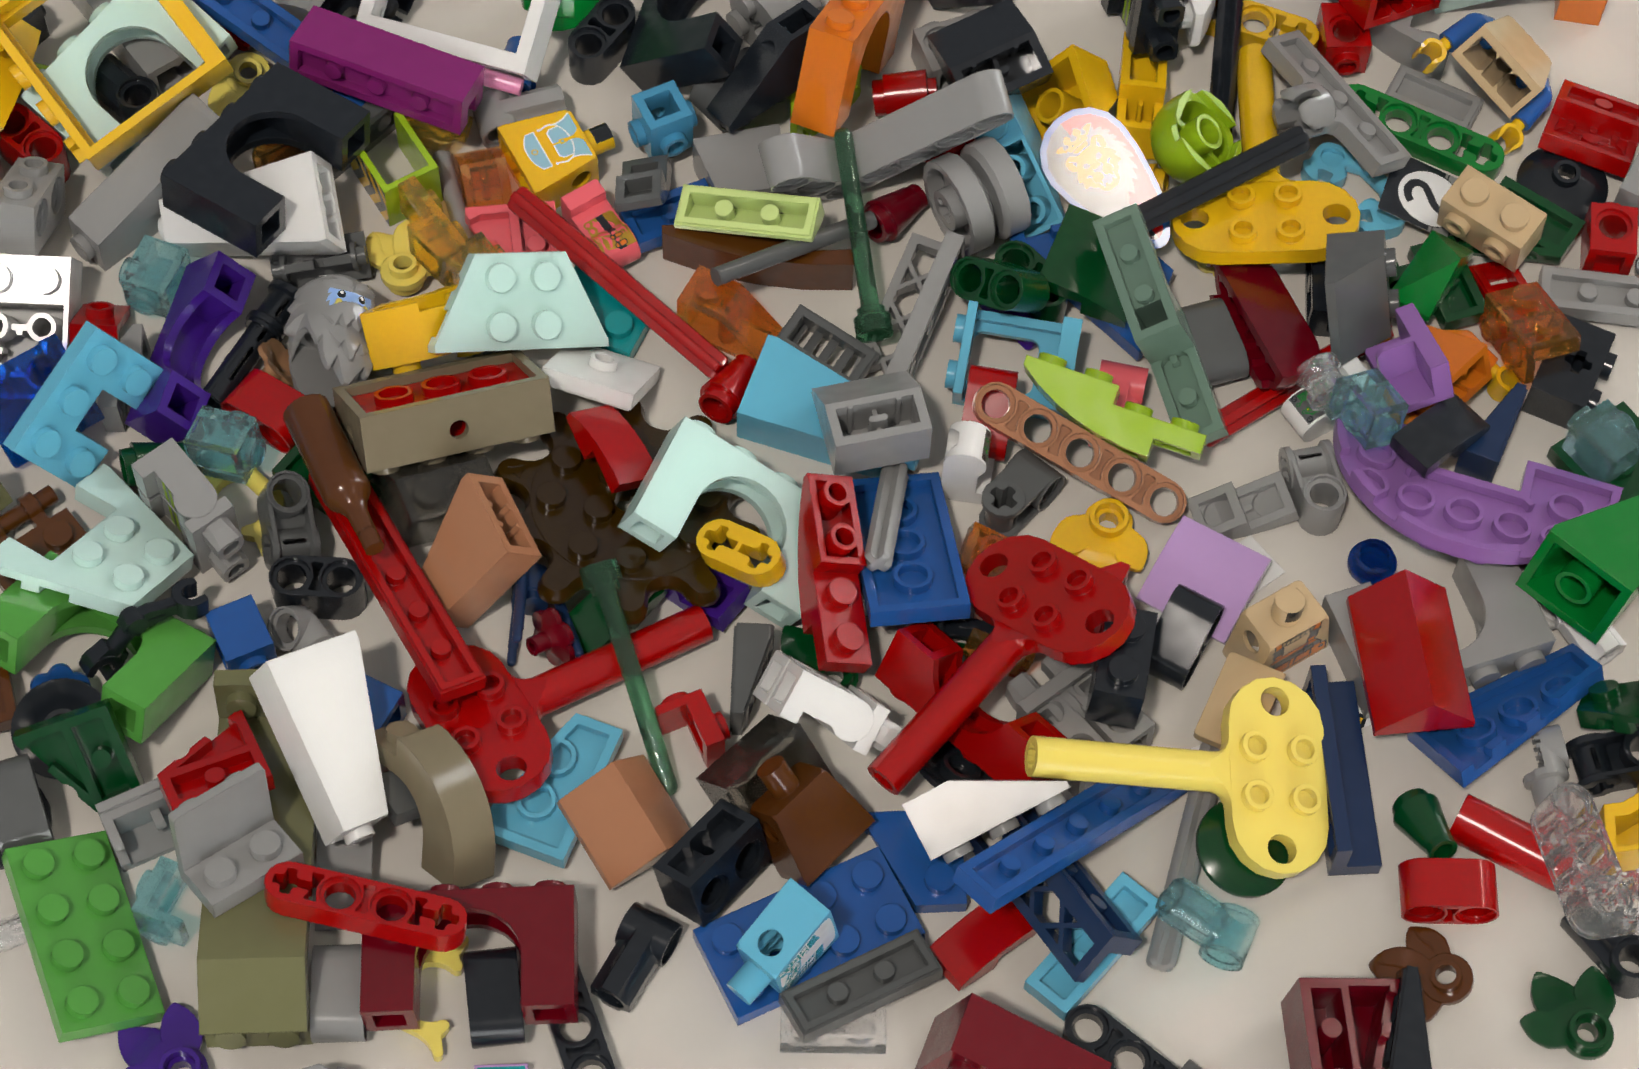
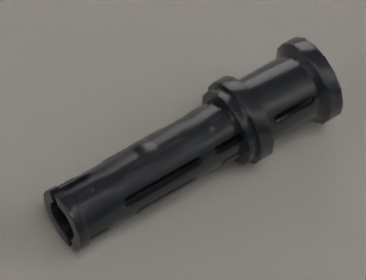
M273 279L268 286L269 294L257 310H251L246 316L245 324L247 329L203 390L211 394L207 406L216 411L223 412L221 403L253 370L260 360L261 356L258 353L259 345L263 342H268L271 338H275L280 342L285 337L284 327L290 317V313L287 310L295 300L294 296L298 290L296 287L280 279Z

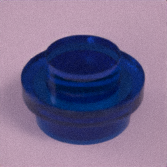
M1367 539L1359 542L1351 549L1347 559V568L1350 575L1360 584L1371 582L1373 585L1395 574L1397 559L1392 548L1386 542L1379 539Z

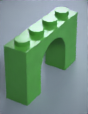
M50 550L44 557L54 560L59 555ZM16 580L0 594V667L16 675L46 646L64 636L90 633L109 637L117 627L116 621L119 617L70 603L69 595L45 588L40 593H35L22 589L21 581ZM173 616L147 628L139 637L135 636L127 646L134 656L102 686L101 701L109 699L124 735L140 744L150 737L213 673L216 639Z

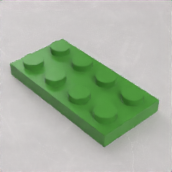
M106 831L4 849L1 860L58 1042L62 1043L161 1022L165 1009Z

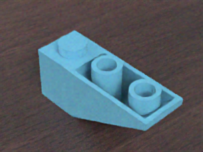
M1013 94L1009 95V99L1014 112V118L976 137V140L984 136L994 138L1005 148L1014 161L1023 179L1030 201L1031 224L1029 228L1023 231L1027 238L1049 230L1051 225L1062 223L1065 214L1058 191L1050 185L1041 167V135L1022 95Z

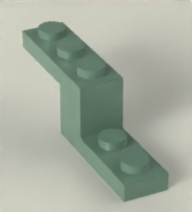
M1134 203L1093 221L1094 229L1136 345L1151 365L1170 421L1172 417H1178L1198 424L1200 426L1198 433L1207 435L1206 444L1228 436L1227 427L1188 320L1169 289L1137 203Z

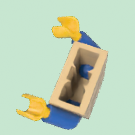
M1470 13L1439 35L1440 40L1436 38L1426 39L1412 54V59L1416 58L1419 54L1429 56L1432 62L1422 71L1424 74H1429L1446 58L1447 51L1452 52L1451 55L1506 116L1511 118V123L1502 125L1488 135V138L1494 141L1500 137L1505 140L1506 148L1504 155H1507L1523 144L1524 135L1522 130L1528 131L1551 103L1552 90L1548 75L1552 62L1534 42L1532 37L1511 16L1507 15L1495 20L1493 17L1481 13Z

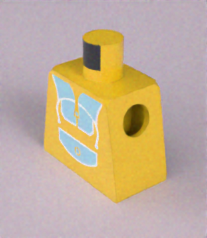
M561 110L497 127L500 155L519 188L521 186L527 187L543 201L555 200L556 209L561 206V197L594 179L599 181L597 155L615 148L612 132L606 123L582 131L574 115L568 110Z

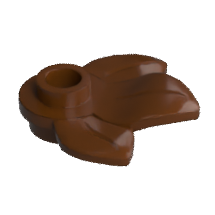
M1409 927L1406 933V947L1385 949L1377 954L1369 963V969L1376 978L1395 979L1396 972L1407 965L1418 967L1426 1022L1431 1021L1443 1005H1454L1466 999L1474 985L1473 972L1468 962L1458 955L1451 954L1445 937L1427 927ZM1443 971H1452L1456 974L1455 980L1450 984L1438 982L1437 977Z

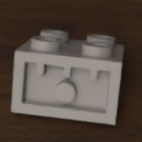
M254 763L242 771L232 773L222 783L203 794L187 799L168 815L180 876L214 918L264 889L265 875L274 865L286 861L305 864L303 852L274 820L266 772L259 763Z

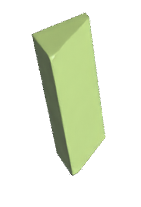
M683 184L674 227L687 230L813 242L823 222L825 212L821 198Z

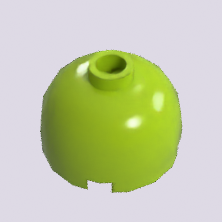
M1191 89L1172 98L1160 109L1152 122L1150 139L1155 161L1164 172L1181 183L1242 152L1241 140L1234 143L1230 131L1231 128L1236 126L1233 116L1222 101L1205 90L1193 93Z

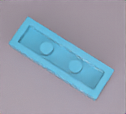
M1124 872L1104 892L1139 936L1160 913L1163 906L1159 899ZM1083 929L1072 930V953L1080 961L1094 945ZM1050 952L1025 980L1023 989L1065 1021L1068 1013L1081 1003L1122 954L1109 953L1085 982L1082 983L1075 982L1053 953Z

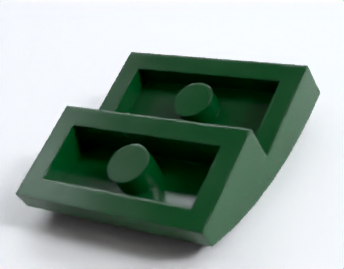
M1069 204L1040 273L1048 280L1050 293L1080 302L1081 314L1125 328L1127 319L1092 223L1102 218V216Z

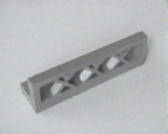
M947 230L943 241L939 242L912 232L864 344L880 353V357L868 374L881 369L884 375L907 371L914 377L952 289L950 283L951 270L959 259L965 257L964 235ZM921 250L935 255L936 257L929 273L918 277L912 264L917 251ZM909 273L911 280L904 282L907 274ZM916 289L919 296L912 312L901 317L895 305L897 296ZM891 312L894 320L887 322ZM899 329L901 338L894 353L883 357L877 345L880 336ZM858 356L855 365L852 369V372L862 359L861 357Z

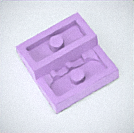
M1183 516L1155 562L1136 599L1162 613L1178 584H1182L1224 605L1223 614L1211 638L1225 645L1241 613L1244 611L1247 603H1250L1272 560Z

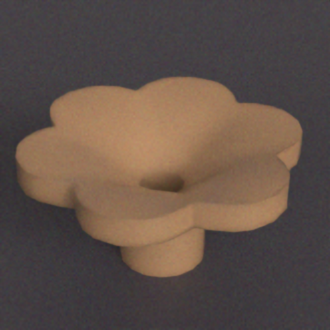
M271 338L268 342H263L258 347V353L264 360L262 371L294 388L289 370L288 349L275 338Z

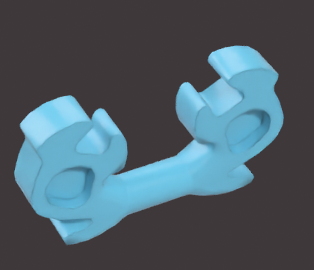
M1330 142L1319 145L1311 158L1303 161L1301 168L1302 181H1317L1320 179L1340 188L1345 185L1347 172L1359 175L1379 194L1380 199L1388 177L1384 174L1372 178L1367 171L1361 168L1358 161L1345 147ZM1368 198L1359 204L1360 220H1366L1360 221L1359 232L1385 230L1386 240L1397 237L1402 233L1406 221L1379 209V201H1376L1374 198Z

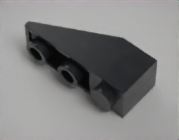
M803 0L768 22L706 108L708 114L727 131L732 133L739 127L749 124L753 118L775 104L785 101L791 94L796 92L809 27L821 11L807 0Z

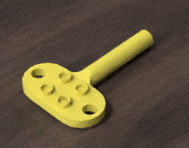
M1276 677L1260 678L1253 680L1235 692L1223 709L1221 747L1219 751L1034 735L1027 742L1024 763L1028 777L1210 792L1217 795L1223 804L1225 829L1230 847L1239 861L1258 875L1272 879L1295 877L1315 864L1327 845L1329 831L1328 802L1321 742L1324 737V729L1320 712L1306 692L1292 682ZM1262 693L1272 694L1278 699L1281 705L1280 715L1275 716L1265 711L1261 703ZM1269 840H1277L1286 847L1288 851V862L1286 864L1277 863L1272 859L1268 852Z

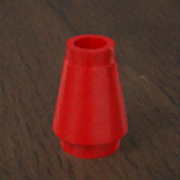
M745 354L737 355L734 360L701 387L698 403L700 409L708 418L718 423H728L731 419L737 418V410L757 363L753 358Z

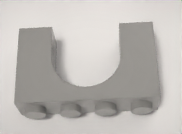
M1458 559L1452 578L1476 628V640L1464 649L1459 650L1467 687L1472 685L1473 688L1479 689L1503 675L1516 670L1520 672L1545 663V656L1550 654L1556 641L1537 601L1515 585L1522 574L1519 565L1475 564L1466 559ZM1371 582L1325 595L1321 605L1329 617L1328 642L1346 681H1354L1357 704L1364 719L1370 718L1346 600L1348 596L1371 586Z

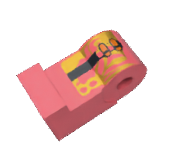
M597 179L561 197L562 217L623 268L641 258L640 247L633 232L620 219L607 201L606 191Z

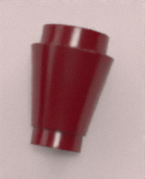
M910 184L907 187L868 201L861 213L872 211L877 219V227L864 233L876 243L895 240L915 217L927 207L928 199L925 192L918 185Z

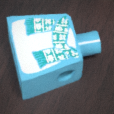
M790 878L738 941L736 947L744 964L726 985L748 1005L753 1003L768 984L778 993L791 988L839 938L831 911ZM780 951L775 956H769L772 952Z

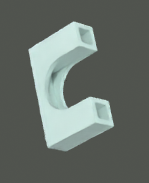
M112 0L110 3L104 2L99 5L89 18L90 24L78 36L73 35L64 41L57 51L58 57L46 70L40 69V71L94 143H96L120 125L117 120L100 106L95 89L98 68L112 49L130 40L150 39L161 42L171 48L194 70L205 62L157 0ZM182 0L227 59L238 48L231 35L192 0ZM32 86L20 97L50 125L35 105L42 98ZM61 123L52 127L64 139L70 136ZM135 143L101 168L100 171L108 177L140 143Z
M685 416L668 432L618 527L658 552H661L677 539L701 494L711 491H723L743 498L757 510L764 521L768 537L777 542L786 561V570L783 577L769 587L760 588L752 586L744 605L781 628L785 625L791 626L801 618L798 585V526L802 489L798 487V483L789 475L782 472H774L758 462L756 456L749 450L740 446H733L718 437L708 424L699 420H691ZM769 556L766 557V564L771 561Z

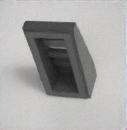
M802 304L798 306L777 336L849 381L864 379L880 357V353ZM806 330L813 332V335L803 348L797 345ZM822 338L828 340V344L819 357L811 354ZM840 346L845 351L832 367L827 364V361L836 348ZM855 354L862 359L848 377L842 373V370Z
M737 622V626H734L729 731H732V735H742L756 700V696L752 693L767 668L774 649L775 626L772 624Z

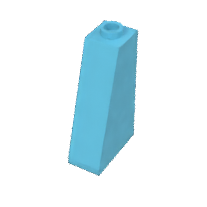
M768 334L737 410V437L831 465L812 397V388L849 382V380L782 339ZM919 460L905 462L909 470L915 471ZM881 467L855 473L872 478L880 477Z

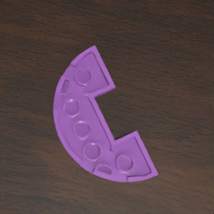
M1339 405L1333 429V446L1337 463L1346 482L1362 503L1378 518L1428 550H1436L1450 556L1469 560L1475 564H1528L1555 524L1618 503L1622 494V487L1528 460L1523 472L1519 491L1439 467L1424 478L1389 446L1392 436L1407 424Z

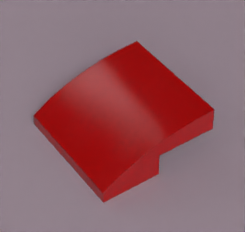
M1565 79L1537 148L1625 178L1639 143V105Z

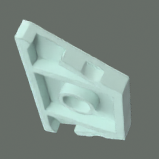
M566 251L468 253L459 273V284L448 298L444 307L447 313L437 336L430 339L428 352L458 353L609 346V339Z

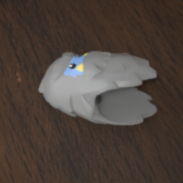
M319 275L318 278L305 283L297 290L294 296L295 300L287 310L290 313V317L284 327V334L289 337V370L292 376L293 387L304 395L321 394L326 396L332 408L335 406L332 388L366 381L373 367L359 315L376 307L374 302L375 294L372 290L368 289V285L362 284L359 280L348 275Z

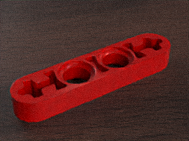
M286 861L278 863L271 867L265 875L264 899L266 904L273 912L283 916L437 952L455 950L462 945L466 938V910L458 901L448 897L298 862ZM288 883L297 885V887H293L290 890L289 894L280 892V890H284L287 887ZM313 888H317L316 901L309 900V897L313 895ZM337 892L347 893L355 900L352 905L343 909H335L325 902L328 896ZM394 904L402 907L406 914L399 920L387 921L382 919L377 914V911L382 906ZM415 912L422 913V916L419 917V925H414ZM441 919L451 921V924H447L445 930L435 928V926L440 924Z

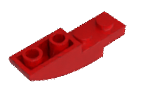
M807 473L803 477L798 526V585L803 634H813L819 671L865 673L873 664L858 574L866 566L853 478L850 476Z

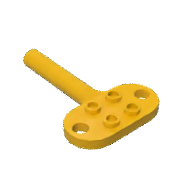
M1257 43L1241 47L1238 54L1237 91L1242 152L1278 135L1272 118V106L1275 101L1273 68L1269 60L1261 53L1264 45ZM1279 165L1172 219L1171 234L1174 244L1185 256L1200 263L1214 265L1316 263L1326 261L1327 234L1359 232L1361 213L1356 200L1345 189L1329 182L1289 180L1281 176ZM1341 217L1347 222L1337 225L1327 222L1326 219ZM1200 221L1205 225L1200 228H1189L1184 223Z

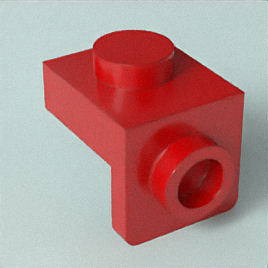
M702 689L691 693H674L666 697L660 705L655 707V727L660 736L687 726L707 768L725 761V741L731 739L730 731L720 711L712 712Z

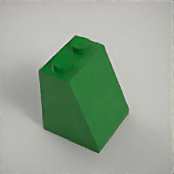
M1639 495L1555 524L1515 583V585L1595 645L1639 594Z

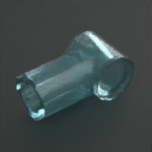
M1184 877L1173 879L1171 884L1161 892L1155 908L1159 912L1158 918L1200 946L1198 954L1208 964L1231 972L1242 970L1259 926L1260 920L1252 911L1242 906L1219 902Z

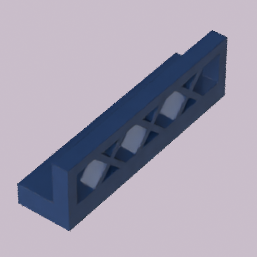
M1310 665L1302 690L1309 695L1318 708L1324 729V737L1321 742L1327 786L1329 821L1327 845L1324 850L1328 876L1377 874L1381 869L1382 863L1354 681L1328 682L1326 665Z
M1034 807L1017 815L1016 818L1020 826L1002 835V839L1042 815L1039 816ZM985 833L970 840L975 855L989 848L982 839ZM1078 860L1046 879L1045 882L1048 886H1044L1043 881L1012 900L1013 904L1075 982L1084 983L1109 953L1130 956L1143 941ZM1043 893H1054L1060 900L1059 923H1048L1043 916ZM1083 929L1094 945L1078 961L1072 953V930Z

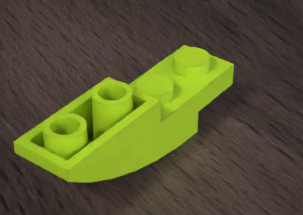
M1040 352L1038 358L1026 355L1023 363L1026 374L1039 392L1069 421L1129 456L1145 463L1148 462L1153 445L1200 461L1207 435L1198 433L1200 429L1198 424L1178 417H1172L1170 423L1153 418L1152 414L1154 411L1134 402L1126 401L1124 408L1117 406L1120 386L1112 383L1114 377L1108 373L1093 368H1086L1084 374L1066 368V360L1049 353Z

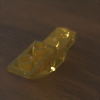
M415 176L398 184L400 209L410 222L407 225L410 253L444 287L459 284V273L468 253L505 252L500 245L496 244L493 246L482 232L468 238L460 223L456 220L450 222L443 213V206L437 194L431 188L425 190Z

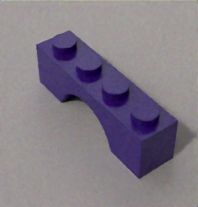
M220 250L187 264L150 357L152 362L164 370L137 410L132 407L130 408L125 421L126 425L153 442L164 443L170 438L179 442L196 435L211 395L201 387V374L205 361L220 335L242 314L256 278L254 273Z

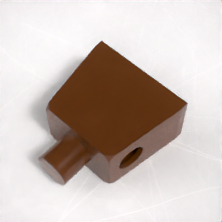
M777 755L767 759L757 770V775L768 790L751 805L750 814L759 819L772 861L782 878L788 880L792 878L801 885L810 886L875 822L872 815L823 768L804 762H798L790 768L783 756Z

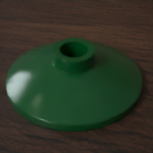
M1221 802L1206 812L1197 828L1196 852L1204 872L1216 886L1237 897L1257 898L1269 894L1283 883L1286 878L1272 879L1258 875L1239 861L1228 842L1224 808ZM1269 840L1268 852L1272 859L1277 863L1286 864L1288 862L1286 847L1277 840Z

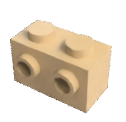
M1467 165L1441 199L1437 224L1445 228L1452 235L1475 247L1493 261L1500 263L1515 273L1541 239L1547 214L1475 168Z

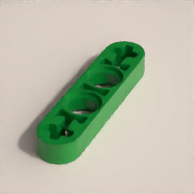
M1349 84L1374 114L1375 111L1380 112L1378 117L1380 121L1412 157L1456 176H1460L1467 165H1470L1492 180L1498 177L1505 155L1503 148L1493 139L1368 86ZM1390 118H1400L1407 122L1409 129L1404 132L1393 131L1386 125L1385 121ZM1437 135L1443 136L1450 141L1451 147L1446 150L1435 149L1429 144L1428 138ZM1460 146L1466 148L1463 151L1462 157L1457 156ZM1480 156L1488 159L1484 165L1478 164L1475 161Z

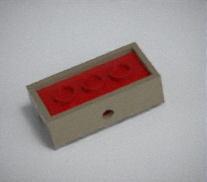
M521 350L496 352L332 388L336 417L362 468L367 474L389 475L399 471L400 466L418 462L425 465L438 464L445 461L449 455L462 452L482 454L491 451L494 445L511 441L518 444L537 441L540 435L555 432L549 376Z

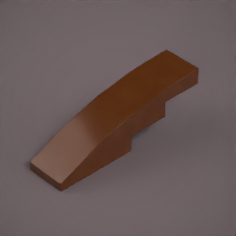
M662 225L663 259L706 274H710V270L713 267L787 241L775 238L678 229L674 225ZM853 249L815 250L736 280L756 285L800 290H852L854 271Z

